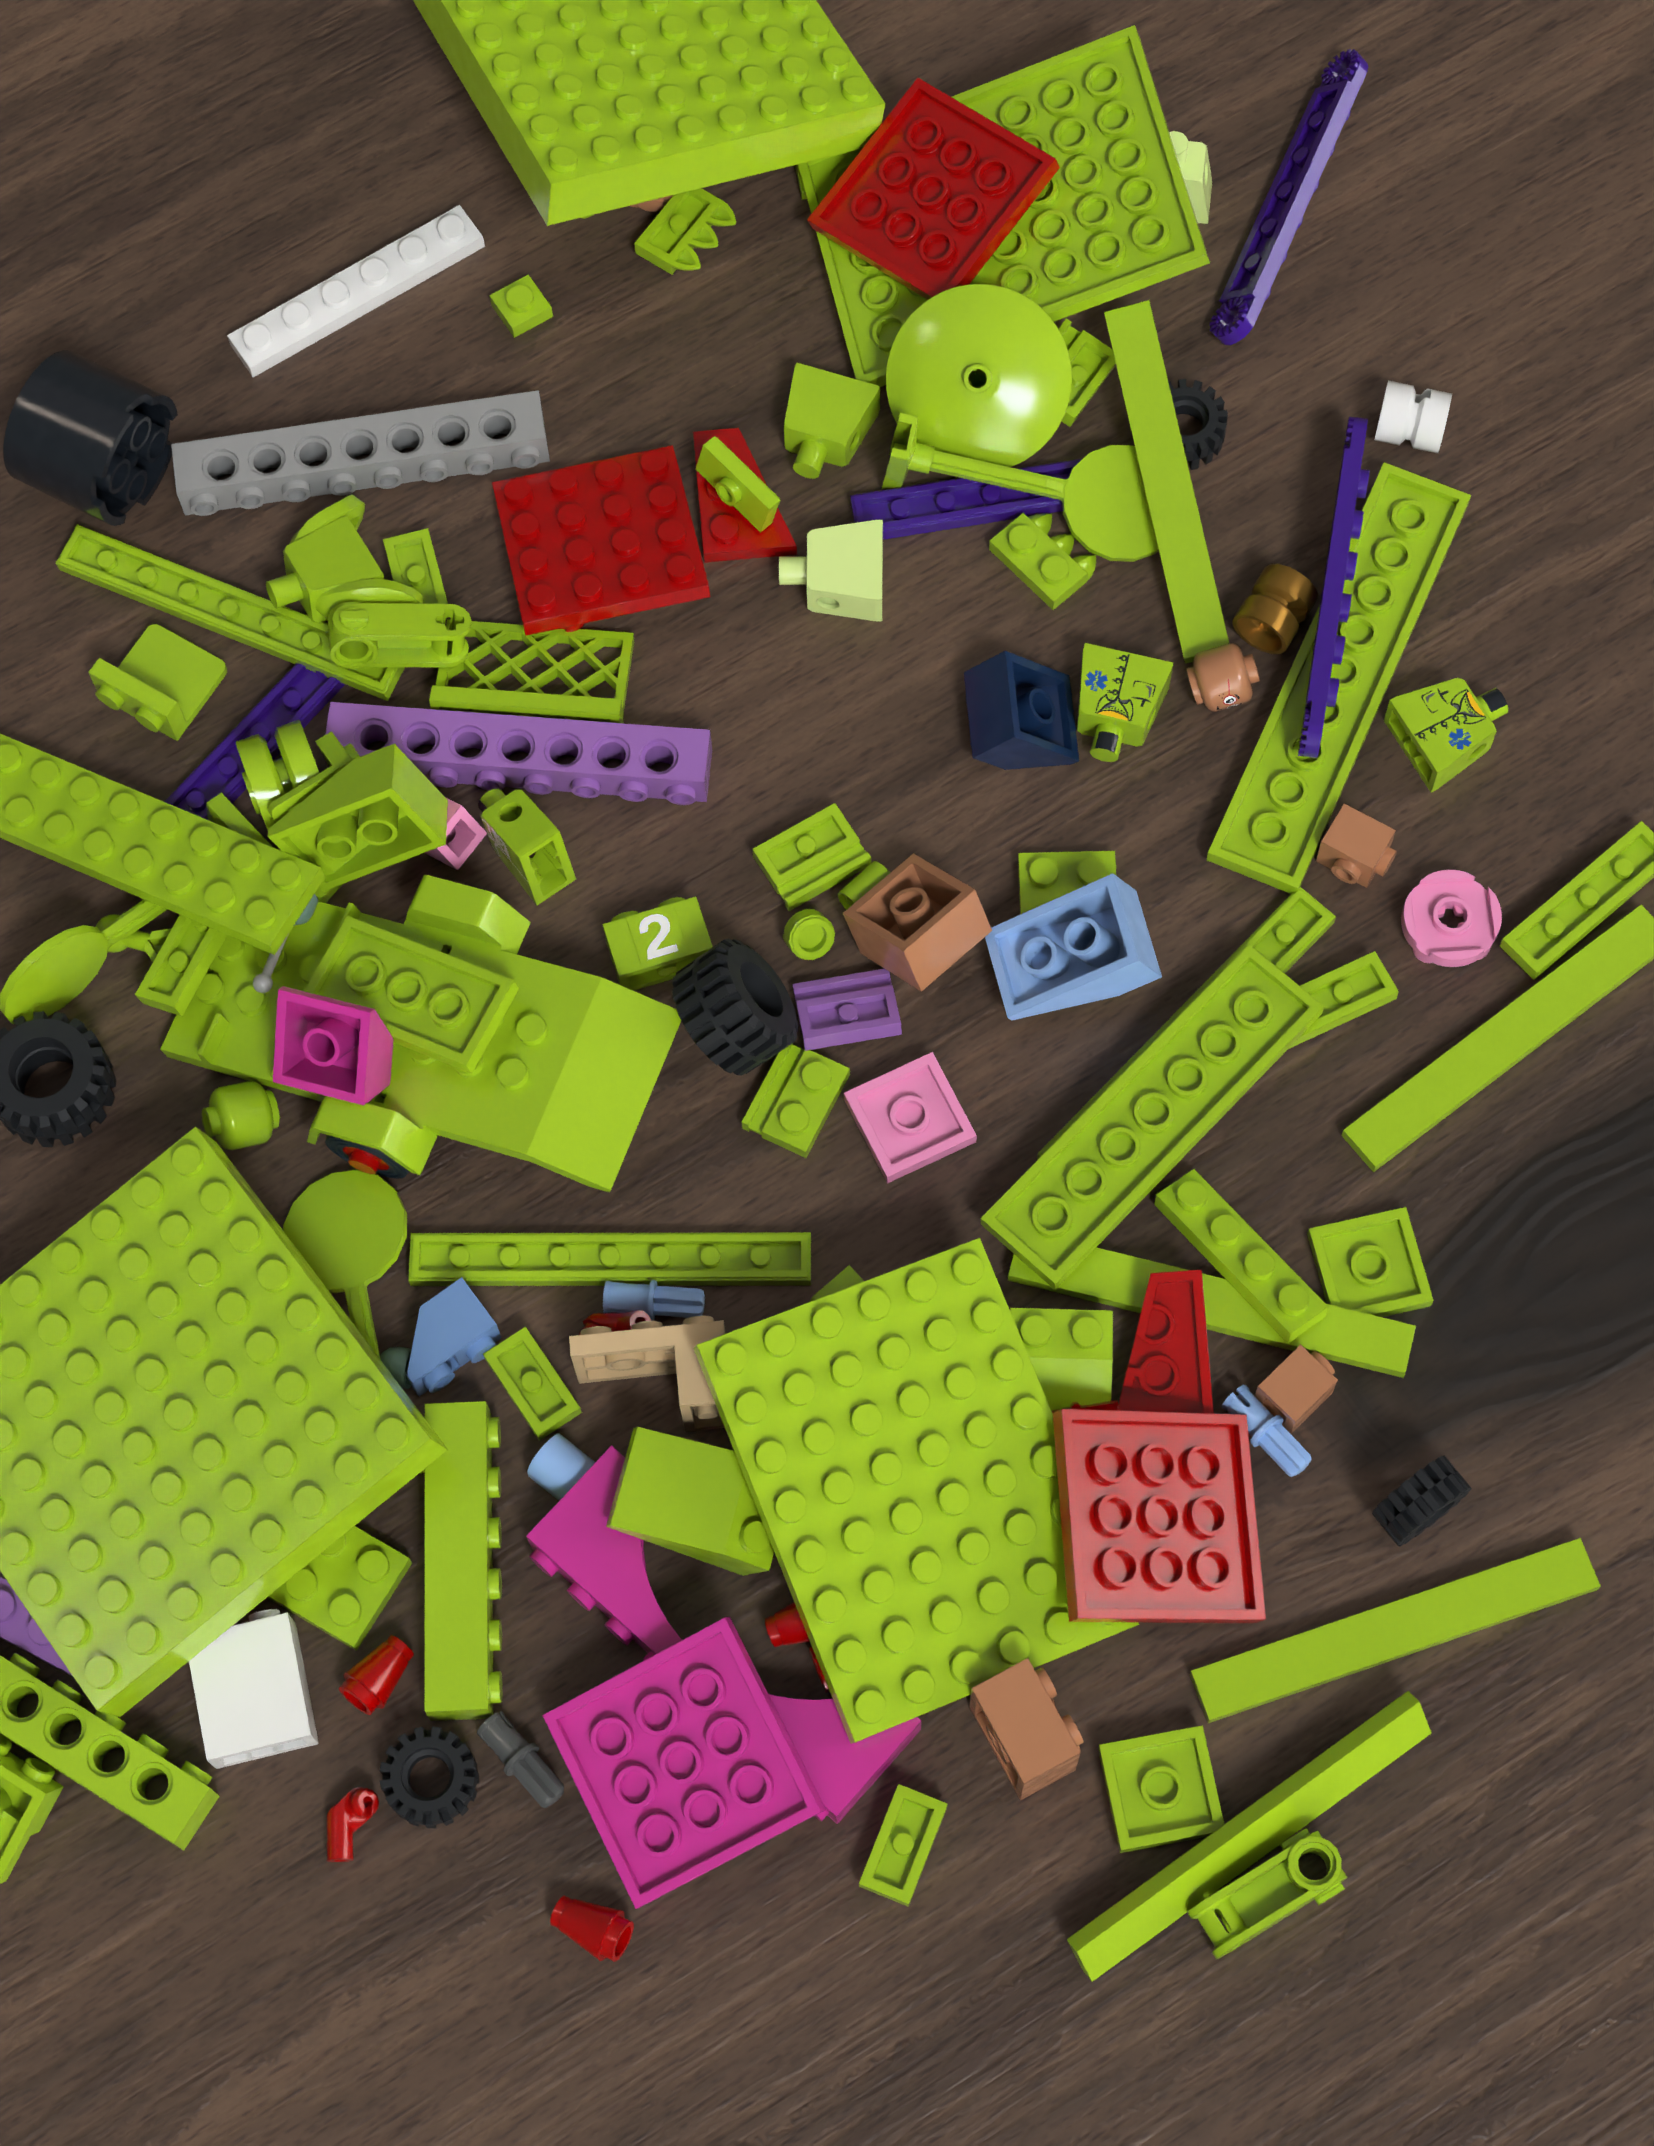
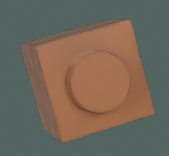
M1300 1344L1258 1385L1255 1397L1273 1416L1280 1415L1284 1420L1282 1425L1292 1434L1333 1393L1338 1379L1333 1376L1335 1370L1325 1357L1316 1351L1309 1353Z

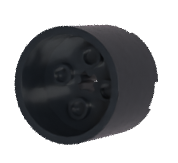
M71 350L58 351L45 359L35 369L15 401L4 436L3 458L6 470L14 479L109 525L117 526L124 524L125 514L136 503L145 506L164 477L172 457L171 444H174L168 441L170 420L173 421L178 415L177 409L171 398Z

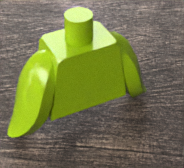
M353 494L318 512L301 526L293 535L289 545L283 550L286 575L266 582L269 598L276 609L300 601L311 621L317 623L328 621L330 611L335 606L344 602L424 603V598L422 594L412 587L400 582L384 579L383 572L357 532L363 519L365 504Z

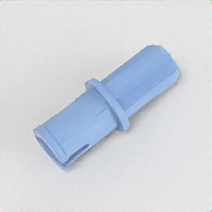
M651 1280L650 1285L605 1282L603 1313H626L643 1310L650 1316L651 1320H654L655 1315L689 1318L702 1316L704 1312L705 1295L702 1289L658 1286L657 1280Z
M1247 1385L1238 1387L1236 1391L1239 1395L1236 1397L1232 1392L1223 1402L1222 1408L1229 1414L1247 1415L1248 1434L1252 1437L1250 1440L1252 1446L1257 1447L1260 1445L1288 1476L1293 1477L1300 1474L1311 1462L1310 1454L1282 1425L1284 1420L1280 1415L1273 1416L1250 1392Z

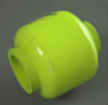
M254 1081L216 1088L210 1095L209 1107L202 1109V1123L206 1135L209 1137L215 1136L221 1147L227 1150L264 1144L271 1138L273 1129L279 1127V1109L274 1094L271 1090H264L261 1084Z

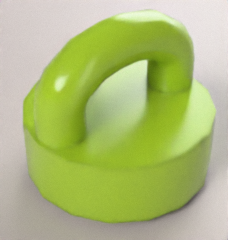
M804 909L795 913L788 920L783 934L786 945L797 957L804 960H815L825 955L833 945L835 937L832 923L815 909Z

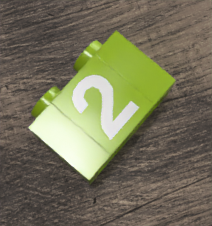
M696 896L689 899L682 897L671 898L660 903L657 908L641 913L636 911L623 912L613 917L611 922L603 924L606 944L619 985L633 991L673 979L676 976V972L713 947Z

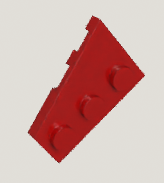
M739 428L693 432L696 465L703 445L715 436L766 484ZM696 470L704 563L797 555V545L778 508L772 524L760 533L734 506L725 504L718 496L716 489Z
M1202 1269L1150 1274L1119 1400V1411L1214 1414Z

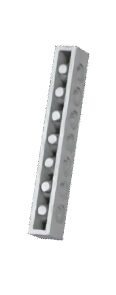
M539 390L171 444L176 493L185 515L195 514L199 516H208L219 510L239 507L255 509L266 503L280 501L302 502L309 497L327 494L343 496L351 494L355 490L375 487L391 489L402 483L422 480L438 482L449 476L463 474L485 475L493 470L510 467L526 469L534 467L539 463L550 462ZM498 434L507 435L502 439H492V437ZM452 441H461L460 444L455 446L446 445ZM405 448H416L415 450L408 453L400 452ZM362 454H369V455H370V456H368V457L365 458V459H361V460H356V459H355L357 456L362 455ZM315 461H324L318 466H309ZM269 468H278L274 472L263 473ZM231 474L227 479L217 480L222 475Z

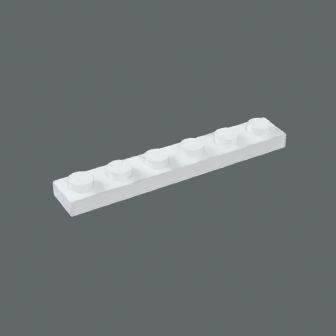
M458 205L228 334L229 343L251 376L255 377L485 247L483 236L462 207Z

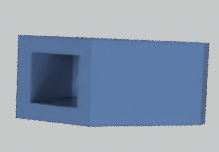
M462 1277L420 1306L407 1371V1377L418 1396L427 1390L430 1393H434L444 1388L455 1377L454 1371L469 1361L477 1363L483 1360V1354L495 1347V1342L502 1338L497 1324Z

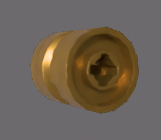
M1269 564L1264 568L1254 584L1252 595L1244 600L1234 616L1232 624L1235 631L1244 641L1260 651L1270 654L1285 652L1298 632V623L1306 619L1317 601L1318 593L1316 587L1307 577L1291 567L1281 564Z

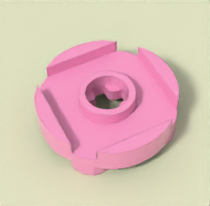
M1441 870L1428 874L1420 880L1419 885L1413 888L1405 900L1401 915L1404 936L1413 948V953L1417 959L1424 963H1434L1445 967H1460L1474 963L1487 956L1502 923V911L1495 893L1489 887L1486 890L1480 883L1474 881L1475 876L1460 870ZM1445 909H1453L1454 915L1463 917L1464 922L1458 923L1457 928H1449L1446 924L1441 923L1439 918L1444 916Z

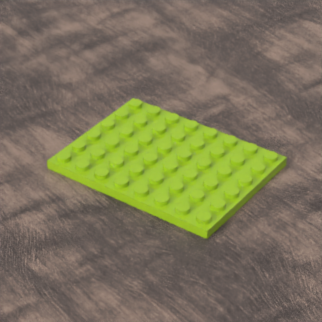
M1135 25L952 96V98L1056 158L1060 167L970 284H990L1014 290L1039 305L1055 322L1210 264L1141 39ZM862 149L798 164L811 214ZM816 231L855 378L880 387L886 385L888 357L894 339L908 317L927 299Z
M980 1238L697 1344L693 1348L851 1744L969 1696L973 1687L1027 1658L1033 1668H1036L1139 1625V1622H1069L1053 1414Z

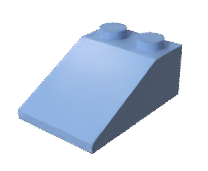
M1113 873L991 927L992 931L985 937L1006 1015L1011 1021L1117 997L1162 978L1137 891Z

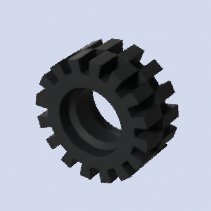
M1178 379V386L1175 389L1170 381L1169 386L1176 415H1191L1201 421L1202 429L1199 433L1188 436L1181 435L1190 469H1198L1200 459L1207 465L1212 461L1213 453L1218 455L1221 451L1228 419L1227 410H1224L1225 402L1221 396L1215 399L1216 390L1211 386L1205 392L1201 391L1202 382L1194 380L1193 388L1186 387V379Z
M1440 1456L1435 1461L1433 1460L1428 1463L1424 1469L1418 1470L1410 1479L1405 1480L1400 1484L1399 1488L1393 1490L1386 1499L1377 1505L1378 1507L1372 1511V1515L1397 1546L1400 1547L1420 1535L1426 1528L1436 1523L1435 1521L1440 1517L1446 1515L1451 1508L1455 1507L1461 1499L1467 1496L1472 1488L1446 1456Z
M432 1726V1730H425L423 1727L414 1728V1734L409 1736L406 1733L398 1737L400 1742L395 1747L390 1745L385 1752L388 1758L386 1763L381 1762L380 1772L383 1774L382 1780H380L381 1790L384 1792L385 1799L391 1808L410 1824L417 1827L419 1824L425 1825L427 1829L437 1828L436 1824L444 1823L447 1826L454 1823L453 1818L458 1814L463 1816L469 1810L466 1806L470 1800L474 1802L477 1792L475 1788L476 1784H479L477 1763L466 1744L451 1731L447 1733L442 1728ZM425 1758H438L444 1761L450 1771L447 1787L442 1793L434 1797L419 1796L410 1786V1774L413 1767Z

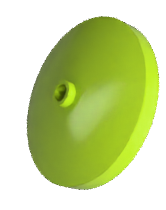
M969 284L954 287L931 297L920 305L898 331L889 353L886 368V391L892 415L896 423L900 413L918 417L916 443L934 446L935 451L1007 467H1013L1027 460L1052 438L1066 413L1072 387V367L1069 352L1061 332L1054 321L1039 305L1028 297L1014 290L990 284ZM983 370L987 376L986 384L981 388H974L971 385V381H969V376L972 371Z

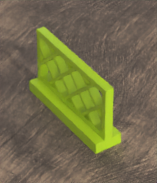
M447 619L446 630H449L450 619ZM471 621L470 631L465 637H476L482 645L468 653L467 659L462 664L455 667L438 668L436 685H432L429 699L430 708L435 710L624 723L623 715L634 647V633L588 629L566 632V629H555L525 636L523 625ZM510 640L523 641L529 648L511 659L500 647ZM448 641L447 654H451L452 644L451 641ZM559 643L569 644L575 652L557 662L547 650ZM603 647L622 648L621 656L606 666L603 665L594 653ZM492 653L503 665L484 676L473 664ZM538 656L549 669L531 680L520 668ZM585 660L596 672L578 683L567 671ZM464 670L476 681L468 688L448 686L449 680ZM617 672H618V678H616V677L614 676V674L617 673ZM510 674L523 685L515 691L497 690L493 686ZM557 677L570 688L562 695L546 694L540 689ZM606 681L615 690V698L592 697L588 691Z

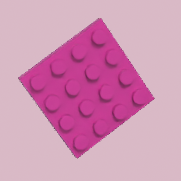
M725 1617L542 1715L635 1909L660 1898L826 1810L730 1617Z

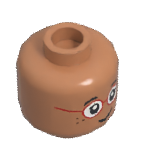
M1228 643L1197 653L1193 659V667L1187 668L1196 704L1204 703L1212 712L1249 702L1253 695L1252 683L1260 681L1253 654L1243 656L1240 647L1234 643Z

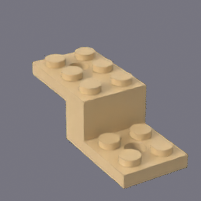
M693 1316L683 1320L682 1325L663 1326L658 1321H644L632 1325V1330L611 1332L609 1327L595 1326L583 1329L581 1335L569 1336L570 1356L579 1384L677 1374L679 1406L685 1432L725 1428L693 1349L697 1344L726 1334L724 1320L714 1321V1318L711 1316Z

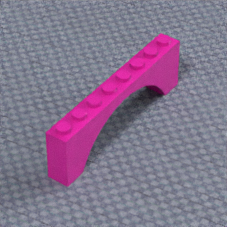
M611 1445L526 1536L531 1548L534 1550L529 1557L548 1576L552 1577L558 1572L572 1585L567 1589V1592L584 1609L590 1611L596 1606L609 1618L604 1625L618 1640L626 1646L634 1640L648 1653L643 1658L644 1661L682 1641V1639L667 1621L651 1589L646 1571L644 1540L606 1527L625 1457ZM769 1694L826 1809L814 1816L821 1822L828 1816L838 1824L921 1730L922 1720L916 1717L851 1744L833 1699H793Z

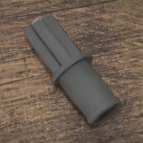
M503 1711L493 1714L484 1721L477 1730V1735L483 1739L505 1765L503 1769L507 1776L514 1775L541 1807L547 1808L558 1801L564 1794V1785L538 1756L539 1747L535 1743L529 1744L508 1720Z

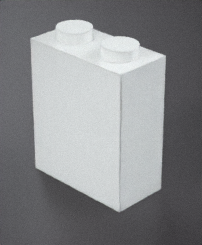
M268 1609L253 1613L249 1616L250 1622L231 1626L189 1661L206 1759L216 1769L319 1744L297 1627L288 1612L280 1614L278 1609Z

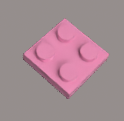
M933 1052L844 1092V1101L887 1184L977 1141V1135Z

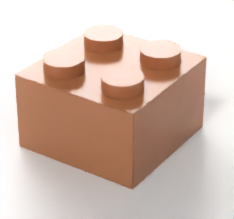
M914 853L843 912L860 953L921 992L992 931L976 890Z
M1028 1658L971 1689L969 1706L1020 1801L1076 1771L1081 1754L1079 1745L1084 1743L1071 1716L1067 1714L1061 1717L1053 1700L1057 1696V1692L1043 1667L1034 1670Z

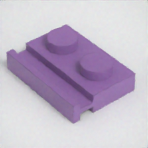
M886 969L793 984L805 1051L902 1035L901 1020L890 972Z

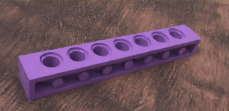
M330 702L325 735L332 731L343 747L351 743L360 757L374 752L366 749L373 742H386L384 747L395 743L433 785L448 788L454 787L457 784L477 785L488 791L496 788L502 790L505 787L523 788L530 793L539 795L549 794L552 791L572 792L574 795L583 798H595L600 794L617 795L633 802L644 801L647 798L667 799L669 802L677 805H690L695 801L707 802L712 759L710 730ZM421 745L434 746L431 751L425 754L414 753V750ZM470 748L481 750L474 757L466 758L460 756L465 750ZM515 752L528 753V756L520 761L508 759ZM564 755L576 757L570 764L561 765L555 763L559 757ZM610 759L624 761L616 768L602 766L604 762ZM658 762H665L671 765L669 769L662 772L650 769L652 765Z

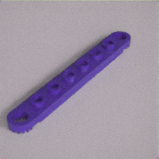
M1347 49L1346 53L1344 51L1340 52V58L1337 55L1333 57L1335 62L1330 61L1328 63L1329 67L1323 70L1322 83L1320 87L1315 88L1222 293L1219 300L1222 305L1220 309H1217V315L1212 316V322H1210L1209 326L1211 327L1210 331L1223 345H1233L1239 342L1255 325L1264 302L1271 293V287L1276 275L1287 257V251L1293 237L1302 224L1303 215L1310 199L1319 186V179L1327 161L1335 150V143L1344 123L1350 116L1352 105L1368 72V63L1354 49Z
M1349 417L1347 423L1302 727L1305 729L1301 731L1302 735L1298 756L1318 758L1326 706L1335 707L1339 679L1330 678L1332 664L1341 665L1346 638V636L1337 635L1338 622L1347 623L1352 594L1343 593L1344 581H1353L1358 556L1357 552L1349 551L1351 538L1359 540L1364 511L1355 510L1357 497H1366L1370 470L1361 469L1368 419Z

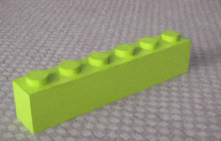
M486 1401L425 1404V1420L448 1449L425 1468V1713L431 1721L488 1719L493 1715V1703H502L503 1698L501 1671L493 1672V1651L502 1650L501 1619L493 1620V1600L501 1599L502 1576L500 1568H493L492 1549L501 1548L502 1542L500 1517H492V1498L501 1497L500 1467H492V1448H500L501 1446L500 1418L492 1417Z

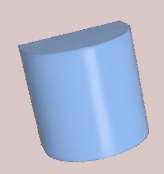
M558 1433L551 1437L538 1451L528 1467L527 1474L528 1477L560 1501L593 1466L595 1461Z

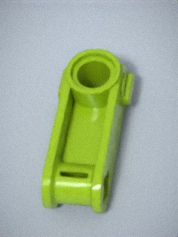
M352 601L335 606L328 616L330 655L332 660L343 668L455 667L462 664L468 657L469 645L465 636L471 628V617L464 608L455 604L360 603ZM447 617H450L449 630H446L445 626ZM448 641H451L452 644L451 654H447Z
M1306 1828L1280 1844L1283 1849L1282 1852L1209 1896L1187 1912L1191 1919H1198L1215 1946L1212 1953L1216 1960L1232 1952L1313 1900L1319 1906L1345 1890L1341 1882L1348 1877L1341 1868V1857L1338 1849L1330 1841L1322 1838L1319 1831L1310 1834ZM1307 1853L1320 1856L1325 1861L1327 1867L1326 1876L1320 1880H1310L1304 1877L1298 1867L1299 1858ZM1216 1914H1218L1219 1918L1221 1919L1229 1933L1226 1932L1225 1928L1223 1927L1222 1923L1220 1922Z

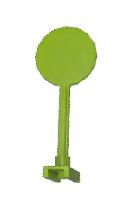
M904 413L899 414L890 447V458L883 480V490L902 487L909 470L929 474V471L1061 500L1063 503V515L1072 536L1089 552L1109 561L1135 562L1154 555L1159 551L1135 446L1109 445L1092 451L1073 467L1068 479H1060L935 451L934 446L916 443L918 417Z
M222 792L206 803L209 821L271 846ZM142 900L116 918L103 931L94 926L81 925L64 930L46 940L25 957L9 976L0 993V1011L10 1023L15 1024L13 1020L21 1016L26 1021L34 1020L33 1012L44 1011L48 1017L62 1009L77 997L98 974L107 957L109 947L129 937L168 909L147 900Z
M360 1170L331 1173L310 1184L293 1202L284 1222L283 1231L330 1293L345 1292L350 1320L380 1358L367 1286L380 1279L398 1259L407 1238V1212L398 1192L380 1176L368 1174Z

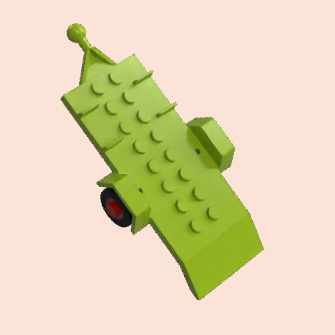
M423 875L408 909L404 924L361 913L350 902L346 908L318 901L310 920L305 924L293 926L289 932L271 975L273 981L272 988L266 993H259L254 989L253 979L256 975L262 973L270 953L227 935L183 1016H175L160 1050L171 1059L321 1101V1105L310 1127L307 1142L316 1144L320 1133L326 1134L325 1144L333 1153L347 1161L352 1167L368 1174L400 1179L405 1178L410 1171L421 1176L437 1137L442 1136L532 1162L588 1187L610 1193L680 1026L681 1019L677 1009L605 978L517 955L531 922L493 892L430 875ZM110 914L104 916L98 921L96 927L103 931L120 915ZM347 915L512 979L519 988L472 1074L393 1042L390 1085L364 1106L273 1082L278 989L285 986L304 991ZM171 929L152 931L151 934L138 930L129 937L113 944L107 952L118 953L127 948L146 952L153 962Z

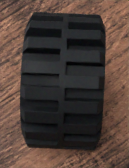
M729 938L724 939L676 972V976L673 977V999L684 1027L700 1050L724 1071L730 1074L733 1072L740 1076L745 1073L748 1074L795 1042L797 1038L796 1032H798L797 1015L784 984L773 968L748 945H744L741 941L736 939L730 940Z
M44 1011L33 1012L34 1020L26 1021L21 1016L13 1020L16 1025L15 1028L8 1031L3 1027L0 1030V1120L13 1135L18 1134L22 1141L31 1145L36 1138L42 1147H53L54 1140L59 1139L63 1146L74 1143L73 1135L80 1132L85 1138L93 1132L89 1126L92 1122L96 1121L102 1124L107 1115L103 1110V1106L112 1107L115 1096L110 1088L116 1087V1077L111 1070L113 1066L94 1033L91 1030H87L83 1022L76 1018L70 1022L65 1013L54 1012L52 1019H49ZM57 1061L73 1065L72 1075L68 1083L57 1093L43 1098L24 1095L29 1077L42 1065Z

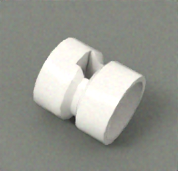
M1388 380L1374 440L1400 445L1406 439L1410 440L1414 449L1438 454L1452 393L1426 389L1420 395L1416 394L1413 385Z

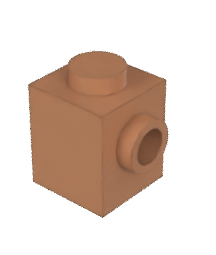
M1343 804L1321 841L1316 862L1331 869L1338 879L1349 884L1358 883L1367 888L1376 873L1384 877L1397 853L1396 850L1390 848L1396 830Z

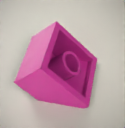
M282 986L278 989L273 1082L364 1106L390 1085L394 1039L375 1009Z

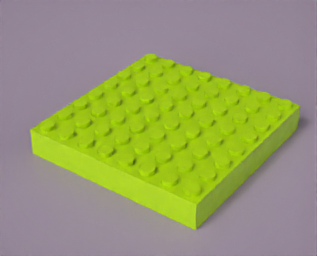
M413 0L547 226L859 150L865 146L882 124L886 103L816 0Z
M196 1126L0 1284V1571L92 1705L99 1712L117 1717L124 1715L448 1450L218 1143Z

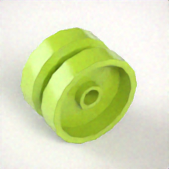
M300 720L276 727L274 736L282 755L280 759L273 761L266 740L259 734L235 742L245 772H242L245 785L256 814L262 815L267 830L275 824L268 812L269 805L274 800L319 774Z

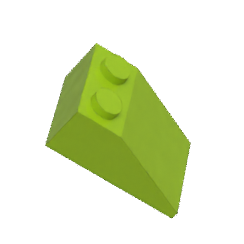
M394 743L353 759L268 829L267 837L282 852L321 867L325 878L319 888L322 891H326L446 845L448 800Z
M1010 1308L1051 1411L1070 1408L1073 1402H1078L1080 1406L1111 1401L1113 1311Z
M641 1427L633 1428L606 1527L742 1576L769 1571L774 1550L735 1452Z

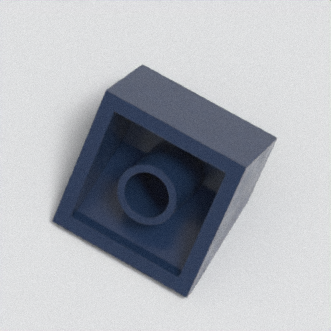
M1003 651L964 672L970 745L973 759L1004 770L1072 765L1079 762L1069 675L1008 651Z

